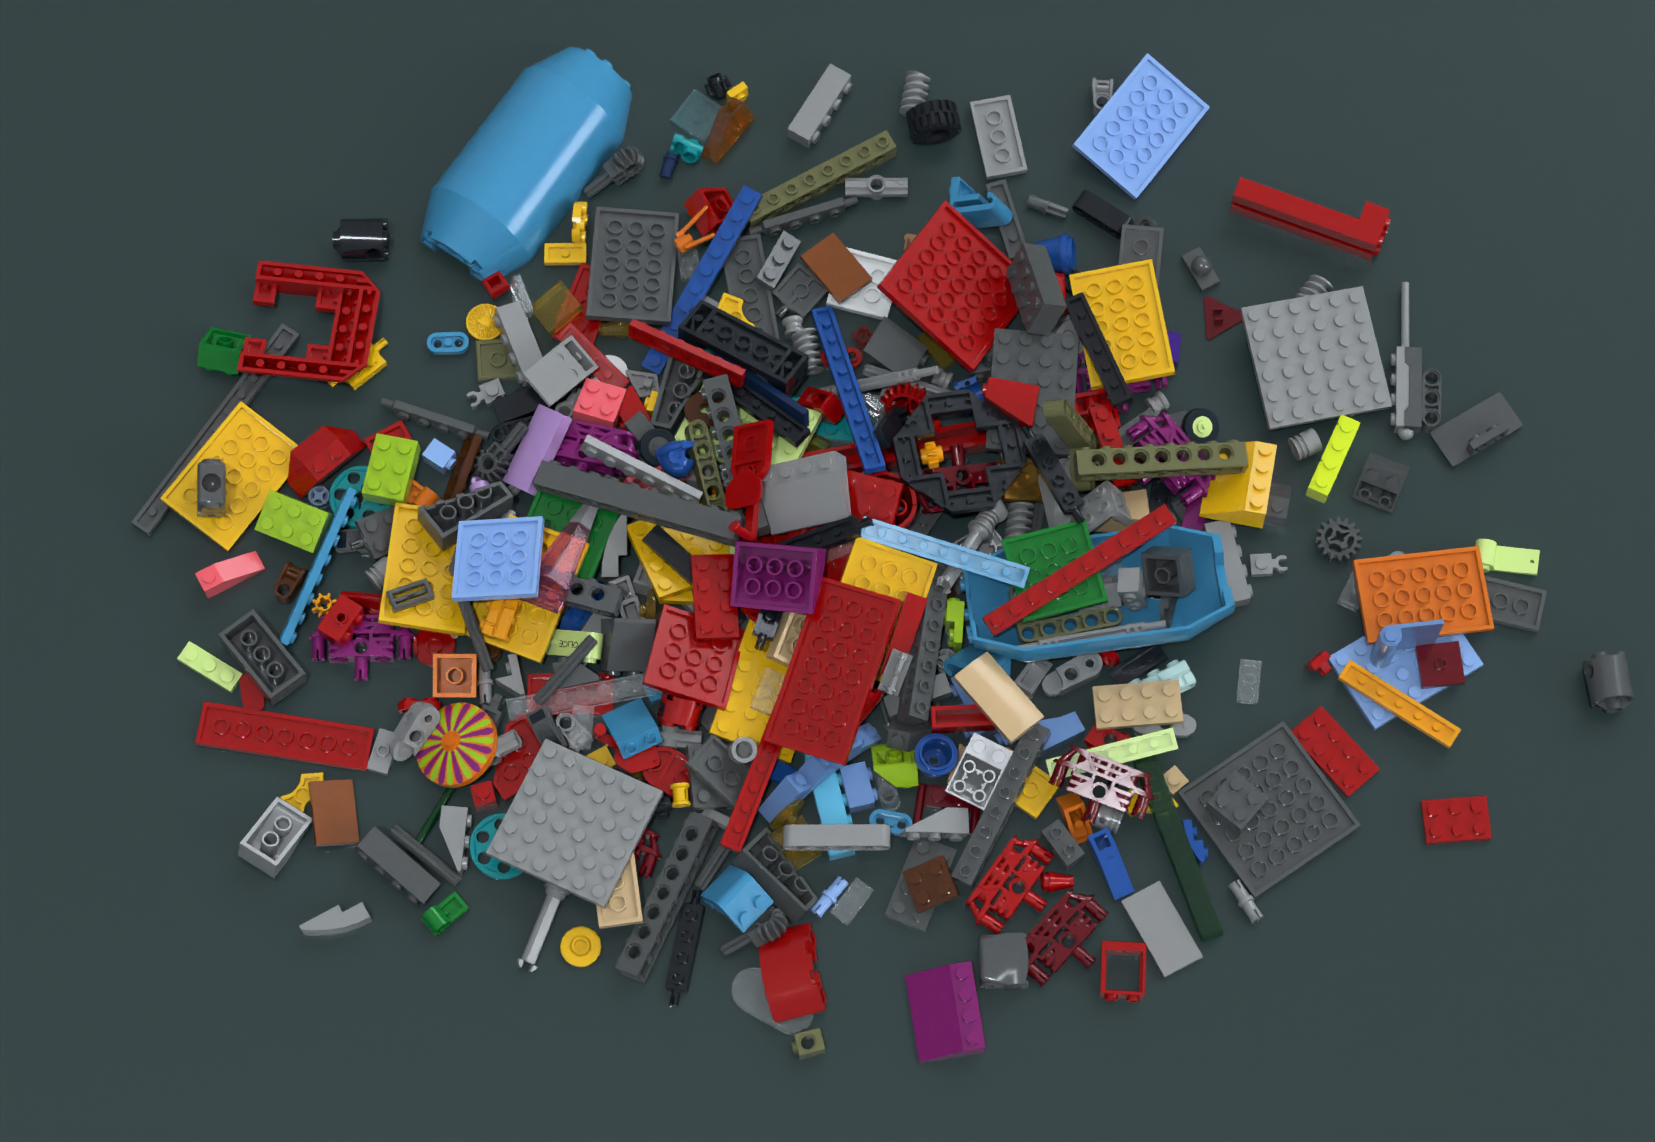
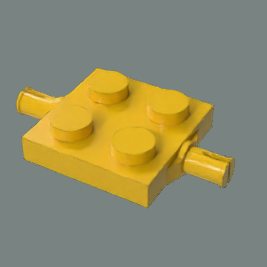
M384 337L374 345L371 343L367 367L345 381L354 391L387 366V362L379 353L382 348L388 345ZM327 381L332 388L339 383Z

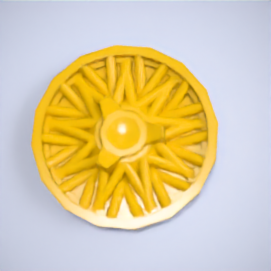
M480 304L468 313L466 328L472 337L477 340H492L501 335L499 328L494 326L492 319L496 306Z
M583 926L574 927L567 931L560 945L561 954L565 961L575 967H586L594 963L600 956L602 948L597 933Z

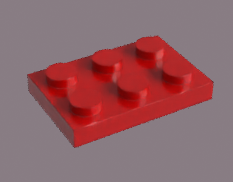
M1487 796L1422 800L1420 802L1425 845L1492 839Z

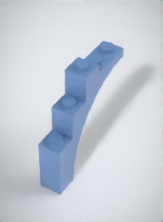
M954 676L951 677L950 688L952 697H957L959 705L975 704L956 683ZM1075 711L1061 717L1041 720L1037 723L1048 728L1051 732V736L1040 757L1084 736L1085 729ZM999 731L975 732L983 737L995 732L993 736L996 743L1005 748L1016 746L1020 740L1019 738L1010 745ZM962 732L965 739L969 738L970 740L973 732Z
M870 723L859 727L847 763L862 752L877 745L883 739L876 728ZM810 756L797 772L786 776L759 807L758 811L771 826L783 821L806 796L841 768L842 765Z

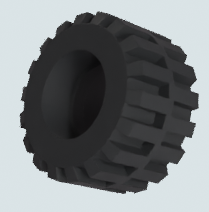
M937 99L926 101L912 107L906 113L910 138L915 144L934 145L943 143L954 138L961 131L957 106L950 100Z

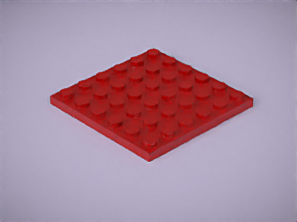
M946 200L938 207L877 286L885 296L969 372L975 369L994 344L995 328L1005 329L1019 310L1014 294L1011 291L1009 279L1006 276V270L1012 261Z

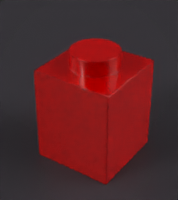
M491 781L470 786L477 813L498 808Z

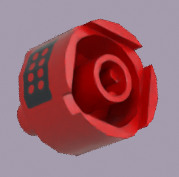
M662 692L657 718L664 726L674 727V724L683 726L685 730L695 731L700 723L703 704Z

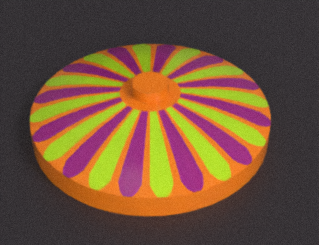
M453 703L439 710L440 721L416 754L418 765L423 774L437 785L447 788L462 787L478 779L493 761L498 744L496 726L492 718L485 711L470 703Z

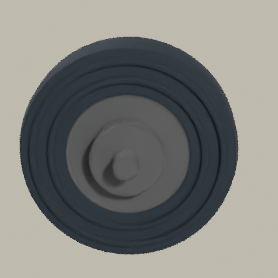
M656 428L649 430L642 436L639 442L641 458L650 466H660L655 458L657 448L676 441L675 437L665 429Z

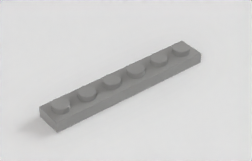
M588 434L580 448V451L584 452L588 457L596 458L606 466L622 471L626 476L637 478L646 486H653L661 490L665 495L672 493L678 495L683 500L694 499L699 502L703 494L702 491Z

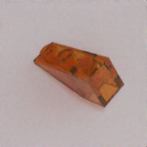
M730 97L718 111L702 153L703 158L717 163L753 122L755 117L744 102Z

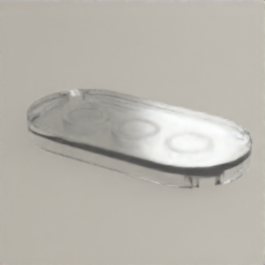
M747 968L738 973L733 980L731 986L732 997L736 1005L745 1012L785 1034L799 1033L810 1026L814 1014L778 1023L774 1022L768 1005L760 968Z

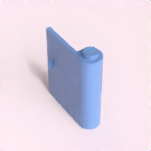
M1444 619L1385 626L1381 630L1371 652V663L1377 668H1385L1390 664L1396 650L1415 648L1417 645L1434 644L1444 625Z

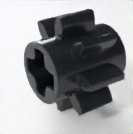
M721 73L709 76L707 78L708 84L704 85L707 94L710 96L714 95L716 99L724 97L728 91L727 88L732 86L729 78L726 75L722 76Z
M669 795L662 796L653 815L657 814L658 820L668 818L667 812L672 811Z

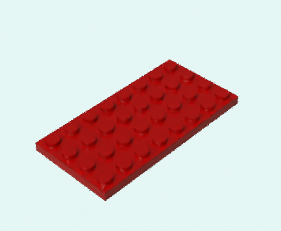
M822 577L814 614H807L763 741L846 767L902 603L900 599Z

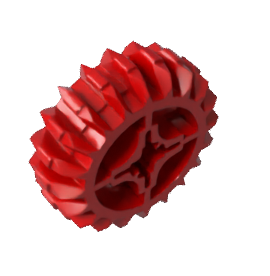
M907 382L905 385L903 383H898L897 386L892 385L889 389H886L884 396L880 399L879 410L882 411L880 418L884 417L890 407L898 405L899 408L907 407L908 404V413L911 416L927 395L924 393L926 388L924 387L920 390L918 383L911 386L910 382Z

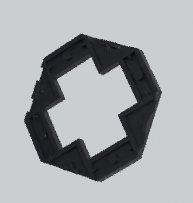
M969 389L927 394L892 441L900 481L950 515L993 509L1027 463L1019 423L1013 418H1008L1000 413V410L989 402H984L976 397V394ZM971 412L975 431L997 429L1004 464L985 467L987 487L948 492L944 472L922 475L915 439L934 437L935 431L932 417Z

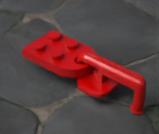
M770 419L734 426L731 460L733 480L726 488L725 504L732 510L746 507L745 528L740 525L739 521L735 520L729 524L728 529L749 542H753L757 538L759 504L763 488L762 479L767 475L771 465L774 422Z
M598 723L594 726L592 737L616 750L614 761L619 768L631 774L642 771L643 778L648 785L662 790L663 794L669 795L672 799L673 790L670 789L671 784L689 783L688 769L684 765L687 762V758L683 753L666 746L656 748L655 745L627 759H623L613 737L606 733L605 725ZM688 788V799H689V801L691 802V800H690V790H689V788Z

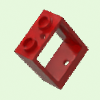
M1102 941L1099 998H1104L1105 1001L1109 1002L1117 1001V998L1126 999L1130 1003L1140 1002L1145 996L1146 943ZM1107 955L1139 956L1138 991L1106 990Z

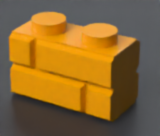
M518 598L488 600L486 609H489L487 616L482 617L479 629H482L481 633L483 636L508 643L522 602Z

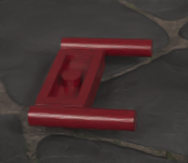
M918 784L913 824L922 820L924 807L945 809L947 807L968 808V813H971L969 835L973 834L979 822L980 808L946 792L947 786Z

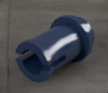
M667 152L662 158L664 162L659 176L664 180H672L675 165L678 164L679 160L678 155Z

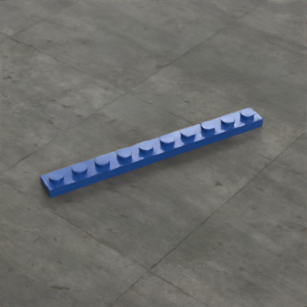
M743 185L671 312L670 326L662 327L661 330L666 334L678 339V327L701 299H705L762 199V194ZM650 348L641 367L660 377L666 367L669 356Z
M832 306L811 309V316L864 474L886 471V464L878 441L873 433L874 429Z

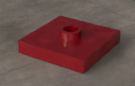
M1459 641L1415 646L1421 689L1465 684Z

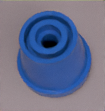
M1062 233L1061 236L1035 242L1036 245L1046 246L1055 272L1070 275L1076 269L1074 237H1070L1069 233Z
M933 733L924 736L917 743L914 750V760L922 775L928 778H938L947 775L954 769L958 760V750L955 743L949 737ZM935 759L937 764L932 765L929 760Z

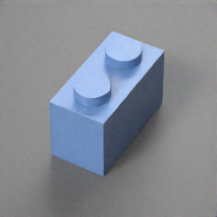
M865 761L839 768L844 793L847 797L849 813L875 808V801L878 800L876 788L871 787L870 780H873L871 768H866Z

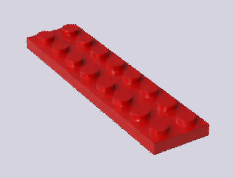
M204 701L195 743L199 746L367 772L375 729Z

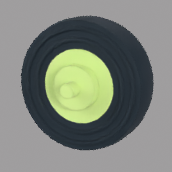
M1206 408L1190 410L1184 416L1181 424V430L1191 442H1196L1197 444L1214 441L1220 429L1217 416Z

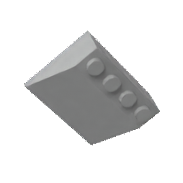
M836 451L772 464L767 475L762 479L761 500L771 535L773 536L830 524L851 516L846 457Z

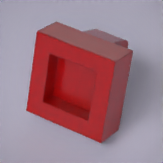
M1326 650L1321 651L1304 667L1309 673L1317 671L1321 676L1327 675L1332 670L1327 662L1331 656Z

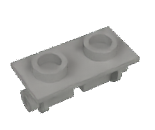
M893 648L877 689L898 697L913 656Z

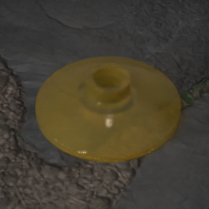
M649 589L644 604H639V616L644 617V619L656 618L653 589Z
M799 798L786 806L769 824L770 829H777L786 824L794 825L799 820L797 815L803 807L804 800Z

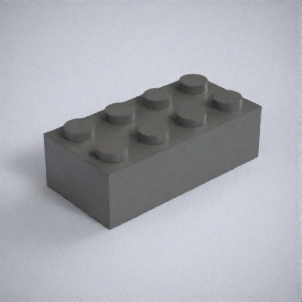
M1023 243L1019 251L1016 252L1011 265L1008 266L1006 276L1009 279L1011 291L1014 294L1026 332L1049 336L1067 306L1046 246Z
M254 609L218 634L222 646L272 707L307 682L306 673Z

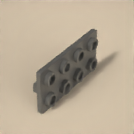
M1498 392L1430 432V436L1450 466L1455 467L1522 428L1523 424L1501 392Z

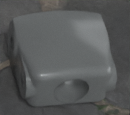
M203 459L202 462L197 464V517H226V464L219 459Z
M1026 933L989 934L978 937L980 988L1024 990L1029 987V981H1026L1028 973Z

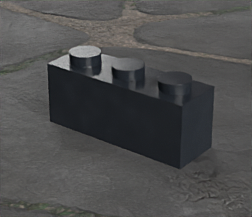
M532 386L518 388L509 395H499L492 401L499 424L533 416L539 404L555 411L556 406L560 403V400H558L549 407Z

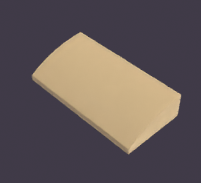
M783 611L773 642L771 641L765 656L766 658L789 667L807 614Z
M988 651L954 676L956 683L1010 745L1044 718L1043 714Z

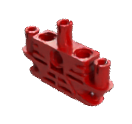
M1017 835L1013 836L965 903L966 908L970 906L972 914L976 919V926L981 924L994 934H999L1005 924L988 914L989 911L993 914L998 913L997 917L1000 919L1003 917L1004 922L1008 923L1023 901L1039 913L1046 907L1048 901H1045L1031 891L1041 877V874L1044 873L1045 866H1038L1039 862L1036 860L1032 862V857L1029 855H1033L1048 866L1055 854L1038 844L1039 839L1035 838L1033 841L1019 840ZM1014 845L1025 849L1020 853L1014 849ZM1024 860L1025 862H1024L1023 865L1020 867V869H1019L1018 871H1015V870L1018 868V866L1021 864V862ZM1012 877L1013 879L1010 881L1009 887H1008V890H1007V889L1004 888V886H1005V884L1008 882V880ZM1019 885L1023 887L1024 892L1016 894L1012 888ZM1000 894L999 898H998L997 901L994 903V905H991L992 902H993V901L995 900V898L997 897V895ZM976 900L984 904L981 910L977 907Z

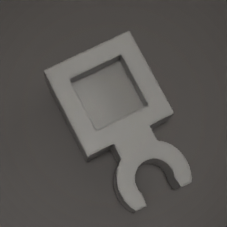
M499 378L480 385V392H469L467 398L468 400L471 398L477 399L475 403L471 404L472 409H477L483 402L486 403L487 407L491 406L492 401L497 396L505 394Z
M1271 553L1250 554L1251 577L1272 576L1273 570H1276L1278 573L1287 572L1288 567H1281L1279 565V562L1287 560V556L1280 555L1276 559H1272Z

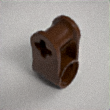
M289 561L285 563L274 585V593L280 604L289 605L294 601L308 575V569L304 568L302 570L293 566ZM284 589L289 590L287 595L279 594Z

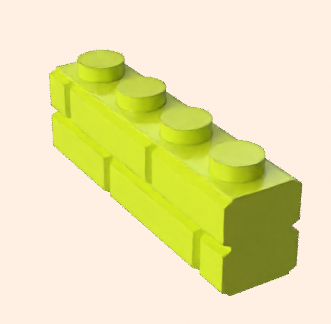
M1340 415L1308 486L1306 496L1322 503L1326 502L1359 429L1360 422Z

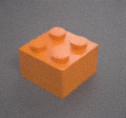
M433 654V698H476L477 654Z

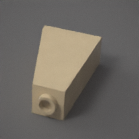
M1146 489L1123 492L1132 518L1130 523L1124 525L1119 520L1115 521L1110 517L1093 531H1122L1148 515L1150 511ZM1071 514V522L1076 521Z

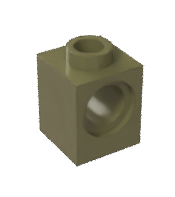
M820 1028L794 1034L795 1041H791L794 1055L798 1054L800 1060L825 1053ZM808 1039L814 1045L810 1049H805L801 1043Z

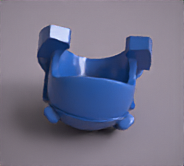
M672 441L657 448L655 458L666 474L676 479L688 476L695 462L686 456L690 455L688 449L694 447V441Z

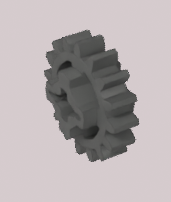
M1337 516L1336 521L1329 518L1327 521L1328 525L1322 522L1321 529H1318L1316 532L1318 537L1315 539V543H1320L1317 546V551L1323 550L1322 557L1324 558L1328 555L1330 556L1329 562H1332L1335 558L1337 563H1340L1342 558L1346 562L1349 561L1350 556L1355 558L1356 551H1359L1361 545L1358 543L1362 542V537L1358 536L1361 530L1354 529L1356 523L1348 524V518H1345L1343 522L1339 516ZM1329 531L1330 537L1325 540V534ZM1352 540V541H1353V544H1352V546L1348 549V544H1347V543H1349V542Z

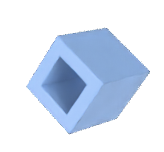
M435 438L422 454L425 463L444 475L448 470L451 471L457 463L455 451Z

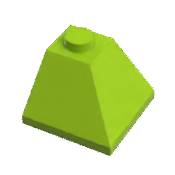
M886 744L871 747L873 769L876 773L896 788L918 786V770L914 760V750L906 752L888 748Z

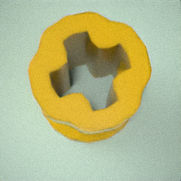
M674 783L670 785V789L673 790V808L691 806V802L688 799L689 783Z

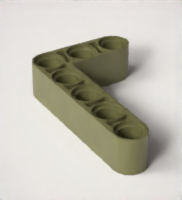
M1066 398L1045 400L1043 403L1045 419L1070 448L1069 470L1074 487L1077 492L1094 490L1095 481H1075L1073 456L1076 450L1083 447L1097 449L1094 432Z
M700 419L693 420L685 428L684 433L687 441H694V447L688 450L691 460L695 462L693 470L698 490L703 492L701 496L702 505H715L722 511L728 512L732 509L728 508L725 504V495L707 425ZM692 426L699 428L700 435L692 433ZM697 447H702L706 455L700 456L697 453ZM702 468H708L711 472V476H704L702 473ZM708 488H712L715 490V498H712L708 495Z
M1011 585L1008 592L1009 601L1015 598L1013 585ZM1110 606L1023 623V620H1021L1014 627L1018 642L1022 645L1037 642L1038 639L1119 626L1123 614L1118 607ZM1109 613L1114 614L1117 617V621H1108L1106 615ZM1093 618L1096 621V626H1088L1085 619ZM1072 622L1075 625V630H1067L1064 623ZM1045 626L1052 627L1054 634H1045L1043 628ZM1025 630L1031 631L1033 638H1024L1022 632Z

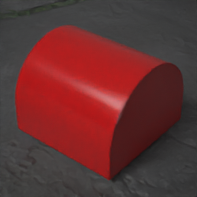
M500 271L481 281L492 300L511 289Z

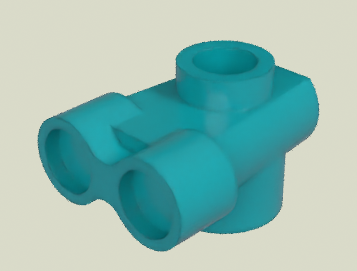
M675 133L669 152L676 155L680 154L684 162L692 164L700 158L704 146L699 144L696 139H687L683 135Z

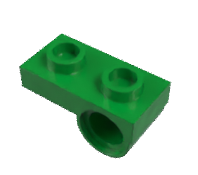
M453 892L439 905L429 908L422 915L421 921L437 937L470 909L456 892Z

